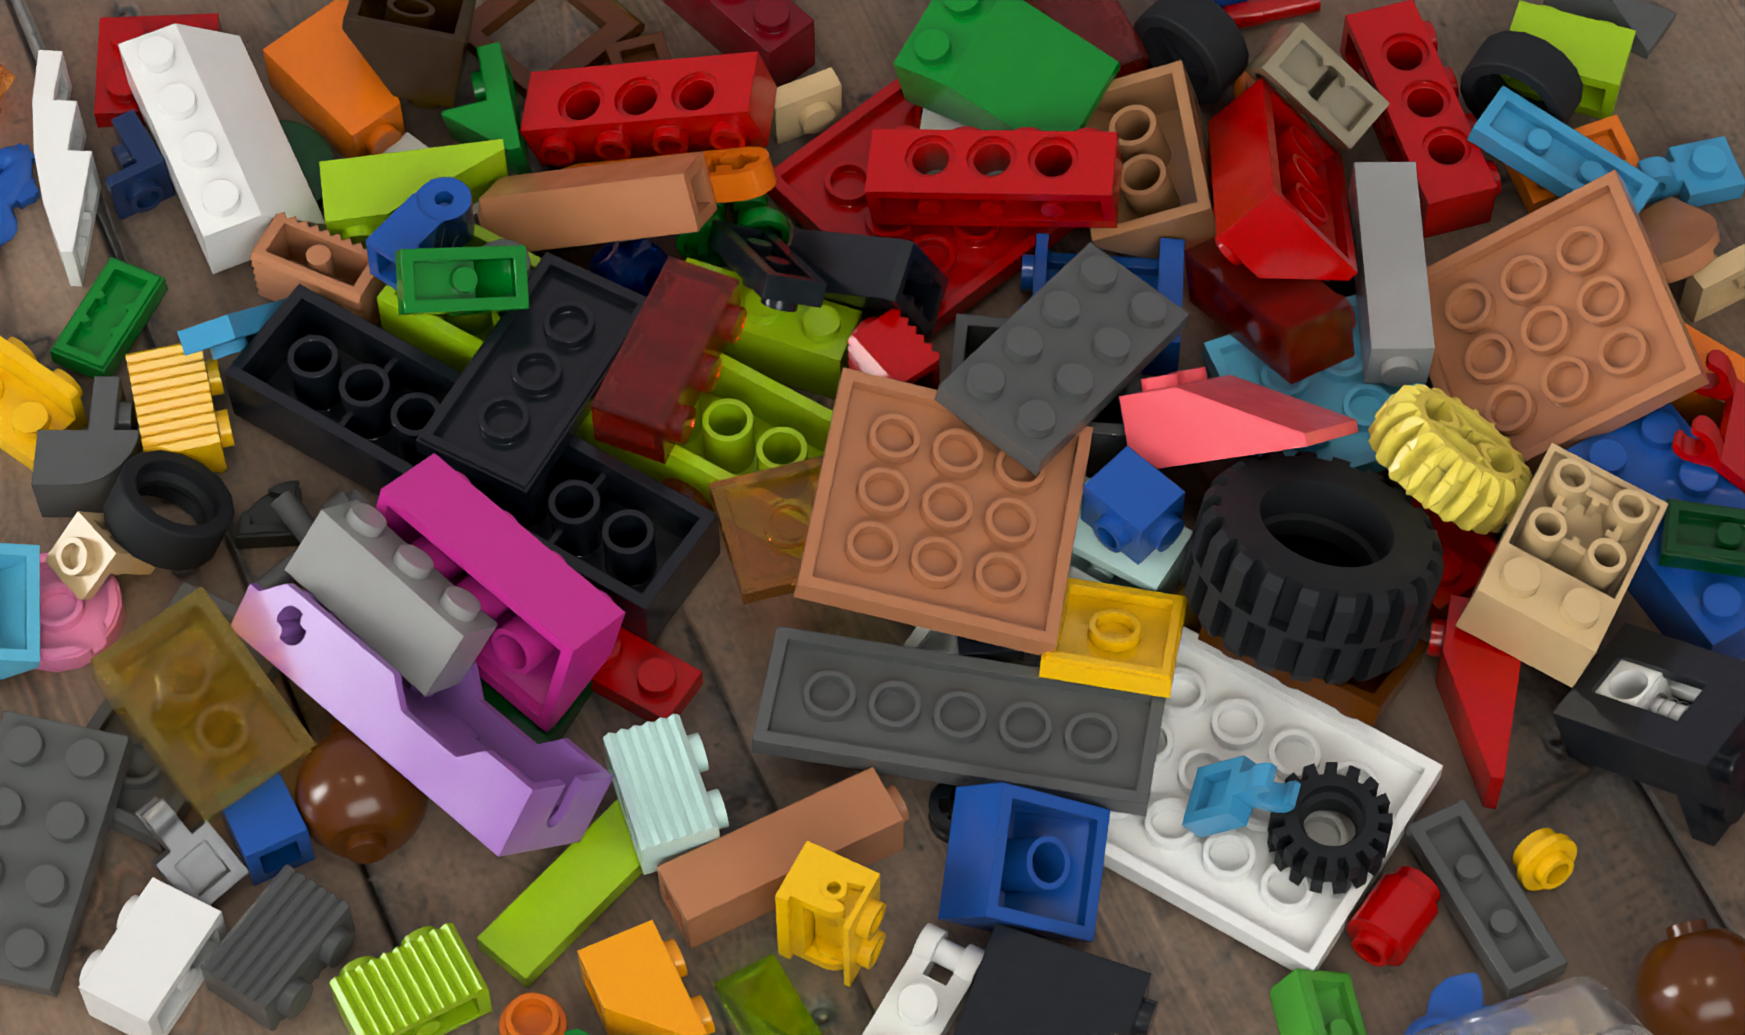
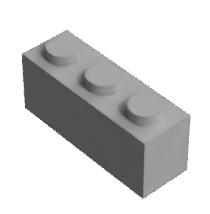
M358 499L322 509L285 568L289 575L377 654L397 669L424 696L460 684L498 625L481 610V604L473 594L463 588L454 586L434 568V563L427 553L418 547L407 544L387 526L385 517L377 509L368 504L361 503Z

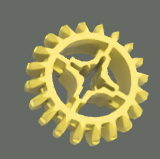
M1416 383L1414 386L1404 384L1396 394H1392L1376 412L1375 420L1368 428L1371 436L1368 442L1372 450L1376 452L1375 457L1378 463L1389 470V478L1398 482L1406 490V495L1413 496L1422 503L1424 510L1429 508L1437 513L1443 522L1452 521L1461 530L1470 531L1472 529L1478 534L1498 533L1506 523L1509 524L1533 477L1529 467L1524 464L1523 455L1512 448L1511 439L1503 436L1495 428V423L1486 421L1479 415L1477 409H1470L1458 397H1448L1441 389H1430L1423 384Z

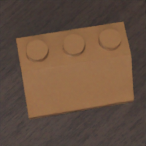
M1182 60L1113 79L1085 128H1096L1104 132H1118L1123 163L1117 228H1090L1093 244L1099 249L1158 259L1160 238L1185 239L1184 259L1219 250L1214 239L1216 236V223L1212 210L1214 198L1213 187L1210 182V177L1212 176L1211 160L1208 154V145L1199 101Z

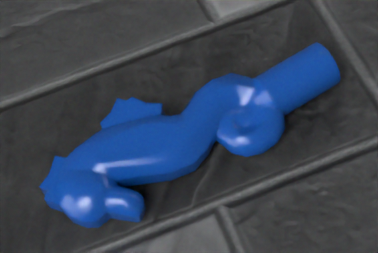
M19 143L15 146H7L0 149V250L1 245L11 241L17 232L18 221L13 209L17 206L20 209H24L27 205L35 203L36 199L40 198V191L35 185L32 165L36 163L35 156L30 151L28 144L23 146Z

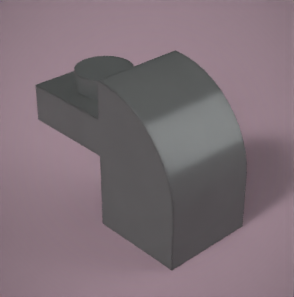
M120 376L94 377L89 430L37 431L31 485L42 517H74L78 511L104 513L103 506L125 462L143 452L140 430H137L138 420L134 401H126Z

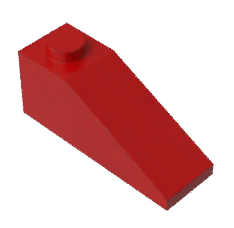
M1451 595L1446 618L1433 617L1427 656L1439 658L1435 684L1482 806L1496 809L1505 778L1521 661L1456 627L1455 625L1469 598Z

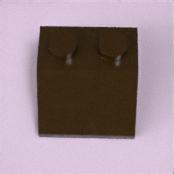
M349 0L343 18L342 29L393 96L406 98L409 103L420 108L436 109L441 106L453 108L466 62L476 0Z

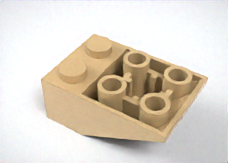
M1551 443L1455 626L1573 688L1597 652L1669 503Z

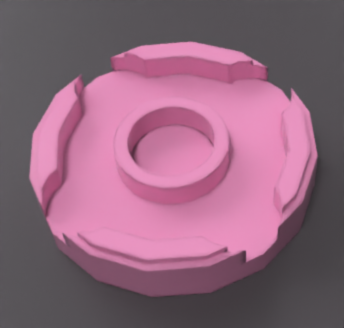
M48 553L40 554L39 668L36 669L55 673L79 669L102 657L119 638L126 616L121 587L115 576L110 574L91 600H80L47 565L46 557Z

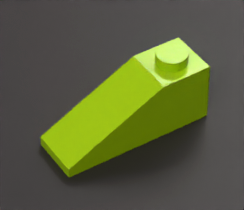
M503 139L319 161L326 229L329 230L330 236L339 234L341 240L350 238L352 245L361 243L363 249H367L366 239L413 193H416L430 180L439 177H453L462 181L469 188L472 195V204L479 202V198L500 177L508 176Z

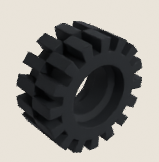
M1326 762L1324 774L1318 775L1315 763L1303 767L1301 779L1294 772L1285 779V783L1296 780L1301 784L1295 808L1285 813L1271 812L1267 830L1269 832L1267 841L1269 853L1276 851L1274 864L1281 872L1289 866L1291 868L1289 876L1291 882L1299 886L1306 876L1312 879L1310 891L1320 894L1324 882H1332L1333 894L1345 893L1347 881L1351 880L1355 889L1366 884L1368 872L1375 876L1381 868L1383 858L1386 857L1393 825V813H1388L1390 801L1387 794L1384 793L1376 796L1379 783L1371 776L1363 784L1359 783L1361 769L1349 765L1346 776L1337 774L1338 762ZM1315 811H1336L1347 816L1353 822L1356 834L1347 844L1340 846L1323 845L1307 835L1304 821Z

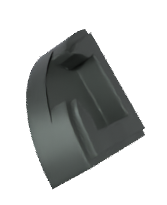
M299 480L284 482L268 489L269 494L258 500L249 510H244L238 519L234 539L237 549L300 545L297 538L270 506L276 498L289 489L302 502Z

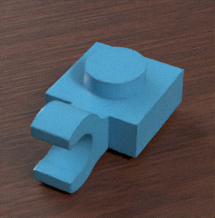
M1725 136L1668 147L1665 158L1659 156L1649 157L1637 163V168L1659 182L1646 204L1679 195L1682 202L1699 207L1741 198L1745 189V179Z
M1245 755L1198 767L1182 825L1201 838L1247 826L1249 816L1254 808L1275 813L1289 812L1295 808L1301 784L1296 780L1287 783L1273 782L1277 766L1273 763L1256 764Z

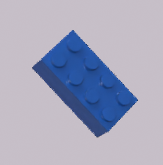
M1671 403L1611 433L1589 437L1566 449L1663 501L1669 498L1745 509V495L1739 488L1712 467L1685 461L1674 453L1672 447L1674 433L1679 429L1683 430L1691 438H1699L1692 434L1690 426ZM1661 519L1627 590L1662 635L1739 660L1745 659V577L1658 565Z

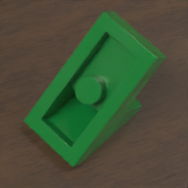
M500 42L476 47L481 70L471 72V78L477 102L444 110L441 112V116L451 137L457 142L465 144L503 139L507 169L518 175L532 173L526 140L520 132L522 119L512 69Z
M526 245L417 248L395 251L399 315L450 313V316L453 317L529 309Z

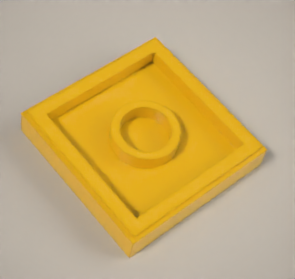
M1068 577L1057 644L1054 652L1042 653L1039 677L1170 698L1186 615L1187 598L1181 595Z

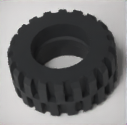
M1283 451L1267 452L1259 460L1251 456L1237 462L1221 472L1211 482L1210 488L1205 491L1181 568V581L1185 588L1184 594L1193 614H1199L1198 618L1201 626L1212 638L1219 636L1223 639L1225 649L1239 658L1244 654L1255 660V667L1273 673L1274 669L1289 673L1292 680L1308 683L1312 678L1324 679L1326 685H1343L1352 677L1359 683L1373 679L1382 674V672L1386 673L1404 662L1407 655L1414 651L1439 587L1445 566L1442 558L1444 551L1437 530H1433L1431 519L1422 507H1413L1411 496L1406 495V492L1399 486L1391 488L1384 483L1383 476L1369 469L1366 472H1362L1350 467L1351 462L1336 457H1333L1332 461L1317 458V454L1299 451L1295 456H1285Z

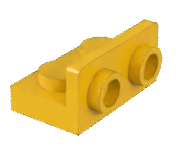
M0 336V448L33 471L38 430H82L88 424L81 400L83 391L75 379L64 370L56 368L52 372L39 363L33 352L19 339L9 337L6 340Z

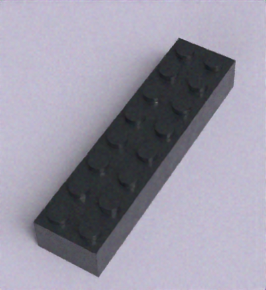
M301 284L294 289L224 372L234 414L377 495L380 494V490L428 458L417 452L415 440L462 374ZM575 435L529 504L465 475L473 486L502 510L512 514L521 526L550 550L560 554L569 566L593 586L608 594L614 603L626 612L621 627L651 644L721 554L717 513Z

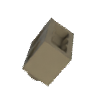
M1303 22L1283 24L1244 69L1255 81L1263 77L1335 150L1351 149L1390 104Z

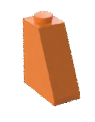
M334 0L263 49L269 84L345 158L382 154L393 144L401 140L405 134L399 97L391 94L343 31V18L349 0Z

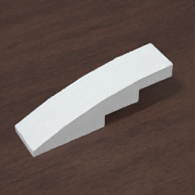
M38 50L32 109L34 156L40 189L53 238L70 286L83 287L101 183L92 151H84L87 136L77 101L70 100L72 84L63 51Z

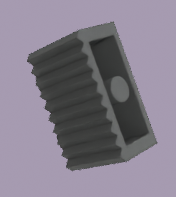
M285 865L200 966L208 990L270 1031L276 1030L281 1020L286 1017L292 1019L304 1009L313 991V980L319 978L321 971L327 968V966L331 968L336 967L349 953L355 939V927L350 907L344 900L338 899L333 893L327 892L322 886L316 885L312 879H307L301 872H296L290 865Z

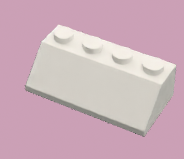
M175 23L118 44L130 89L154 143L165 160L170 179L213 274L250 261L253 248L276 214L285 212L287 218L296 216L298 223L307 220L309 227L318 225L320 232L327 230L322 213L239 35Z

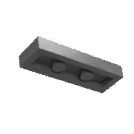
M1465 799L1407 825L1404 836L1405 840L1428 877L1439 888L1441 898L1506 1001L1565 973L1568 961Z

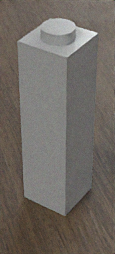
M1354 162L1347 196L1358 274L1354 276L1364 383H1385L1393 387H1402L1404 384L1427 383L1435 344L1416 162Z

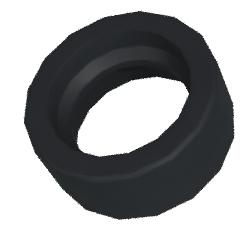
M1157 0L1134 23L1133 41L1138 56L1147 70L1182 60L1198 98L1199 105L1212 104L1245 72L1244 69L1248 66L1249 52L1244 36L1233 19L1213 0Z
M1507 30L1489 35L1482 43L1461 75L1460 92L1467 108L1478 120L1501 87L1505 86L1559 121L1567 124L1581 102L1583 83L1577 68L1562 51L1546 40L1534 35ZM1500 75H1507L1523 82L1533 89L1543 101L1534 100L1520 94L1510 87Z
M163 450L140 452L127 460L103 506L105 525L121 547L133 557L147 564L173 571L197 569L210 561L235 514L232 495L215 473L204 464L183 454ZM149 495L164 498L179 505L193 517L197 525L190 526L174 523L158 515L144 503L141 496Z

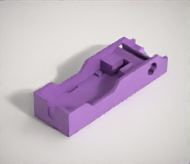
M250 583L230 625L234 632L498 857L580 842L614 777L568 738L537 744L485 701L478 665L475 661L460 684L424 696L397 669L377 654L307 590L302 591L294 583H287L268 589H263L257 583Z

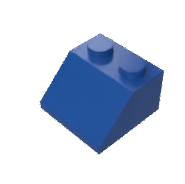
M1005 782L956 787L938 919L991 932L997 923L1042 938L1085 943L1094 942L1110 810Z

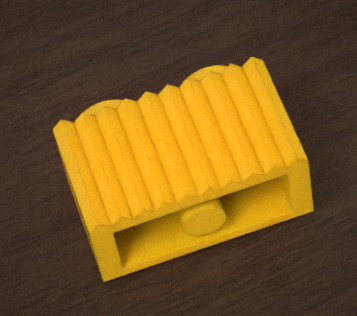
M181 343L125 354L143 452L163 450L183 454L204 464L213 473H223L227 470L223 448L235 446L228 409L218 411L215 409L213 396L225 394L218 359L213 360L211 358L205 360L203 351L185 356Z

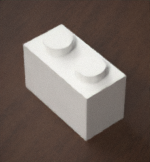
M152 877L140 896L133 895L125 903L117 920L116 932L103 950L98 949L90 955L83 966L79 979L80 985L78 987L89 1015L128 1035L169 1034L204 981L200 966L228 934L222 911Z

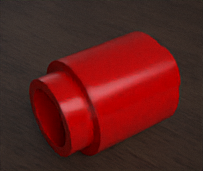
M1404 865L1396 867L1393 873L1382 875L1347 924V932L1352 940L1351 946L1355 953L1367 963L1377 967L1402 965L1438 914L1437 903L1441 898V893L1437 885L1421 871Z

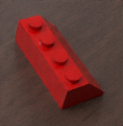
M1261 77L1208 121L1210 147L1208 154L1211 160L1212 176L1210 177V182L1213 187L1214 206L1212 210L1216 223V236L1214 237L1216 245L1232 264L1238 266L1243 263L1258 278L1349 281L1358 274L1342 155Z

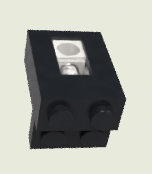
M1625 623L1553 712L1569 757L1676 794L1692 838L1715 846L1731 824L1738 822L1745 812V661Z

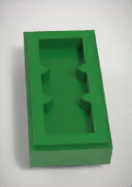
M110 257L50 349L53 363L93 379L95 376H113L123 361L125 354L128 353L168 291L165 277Z

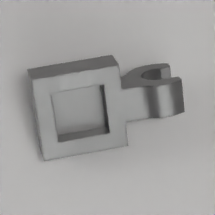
M156 796L134 813L144 827L166 849L151 864L170 886L211 905L249 873L248 869L208 821L202 819L193 828L188 830L164 799H158Z

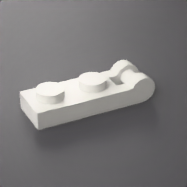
M928 923L921 931L910 957L862 1035H947L966 1003L985 950L973 944H969L967 948H964L947 939L948 931ZM935 963L954 972L946 986L928 977Z

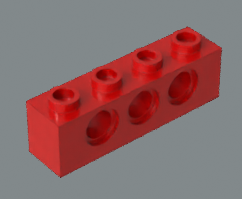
M1407 0L1345 15L1340 53L1343 60L1390 103L1375 120L1372 127L1388 162H1416L1423 237L1428 238L1490 222L1495 197L1501 194V180L1495 163L1492 160L1486 161L1481 149L1467 140L1472 128L1476 124V120L1471 113L1465 114L1460 105L1456 76L1450 66L1443 67L1437 54L1438 43L1432 23L1429 20H1422L1414 0Z
M758 51L534 71L530 75L520 132L541 166L553 165L563 167L572 163L612 161L740 147L763 148L768 147L777 86Z
M907 125L897 126L893 129H872L864 191L873 224L1117 228L1123 169L1118 132H1104L1096 128H1081L1076 131H1042L1033 127H1021L1015 130H980L971 126H961L953 130L919 129ZM933 170H942L936 174L926 175V173ZM993 171H1003L1002 173L997 175H987L988 173ZM1053 172H1065L1059 176H1047Z

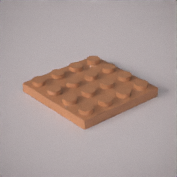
M1615 169L1427 267L1435 344L1429 371L1433 387L1441 389L1448 397H1458L1470 409H1477L1479 415L1486 421L1495 423V428L1503 436L1511 439L1512 448L1523 455L1524 464L1529 467L1531 472L1538 469L1551 443L1566 450L1589 437L1611 433L1710 383L1626 184Z
M843 367L793 597L1042 656V653L1054 652L1057 644L1093 427L1085 426L1035 475L935 401L938 390Z

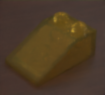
M202 586L90 659L93 681L128 730L205 823L303 758L317 746Z

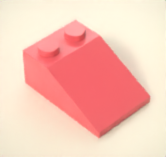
M1206 367L1191 368L1170 372L1165 375L1140 379L1142 391L1119 396L1127 446L1156 469L1307 447L1359 432L1356 419L1233 375L1207 378Z

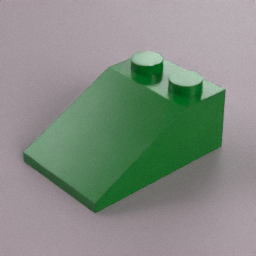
M932 0L893 63L907 102L980 130H1015L1021 127H1033L1042 131H1076L1085 128L1120 69L1119 61L1024 0Z

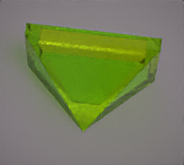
M773 953L714 983V990L741 1035H822Z

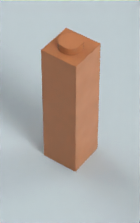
M701 151L500 177L479 198L478 218L481 227L504 239L526 245V250L533 252L698 232L718 208L704 153Z
M871 767L657 866L660 896L690 950L775 910V895L806 841H810L864 867L903 850L904 822L909 821L908 809L898 789L893 784L885 787L874 767Z

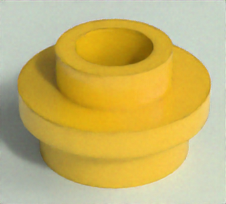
M1542 828L1534 831L1522 840L1512 857V863L1517 869L1518 881L1530 891L1550 890L1560 886L1573 872L1574 861L1577 856V846L1568 835L1557 834L1551 828Z

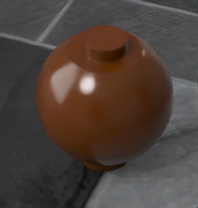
M337 720L330 728L331 735L320 741L309 752L301 765L295 787L296 807L308 829L309 835L324 849L340 857L348 858L355 863L369 864L378 862L385 858L386 855L398 850L414 836L425 817L429 797Z
M1706 919L1691 920L1667 927L1668 939L1655 944L1649 950L1640 965L1635 983L1637 1011L1649 1035H1745V938L1725 928L1708 929Z

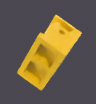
M806 841L775 895L778 954L788 959H791L794 954L827 970L838 971L844 969V985L850 987L861 967L870 970L874 966L886 940V933L880 930V924L886 911V903L880 901V873L810 841Z

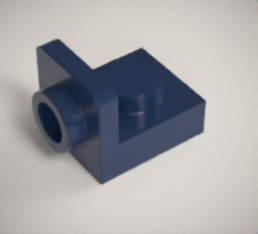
M134 110L112 119L118 144L110 147L120 171L108 176L105 180L114 210L122 220L138 212L150 211L162 201L175 195L165 160Z

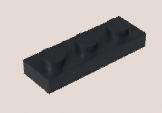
M718 220L712 221L707 244L724 260L725 267L734 270L743 279L742 284L753 289L761 297L760 302L763 305L785 312H796L799 304L821 308L827 283L771 229Z

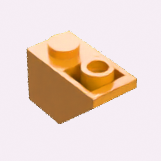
M653 919L577 950L581 980L607 1035H710L715 1033L714 1023L704 999L700 994L690 998L681 978L688 976V971L676 941L671 938L663 942Z

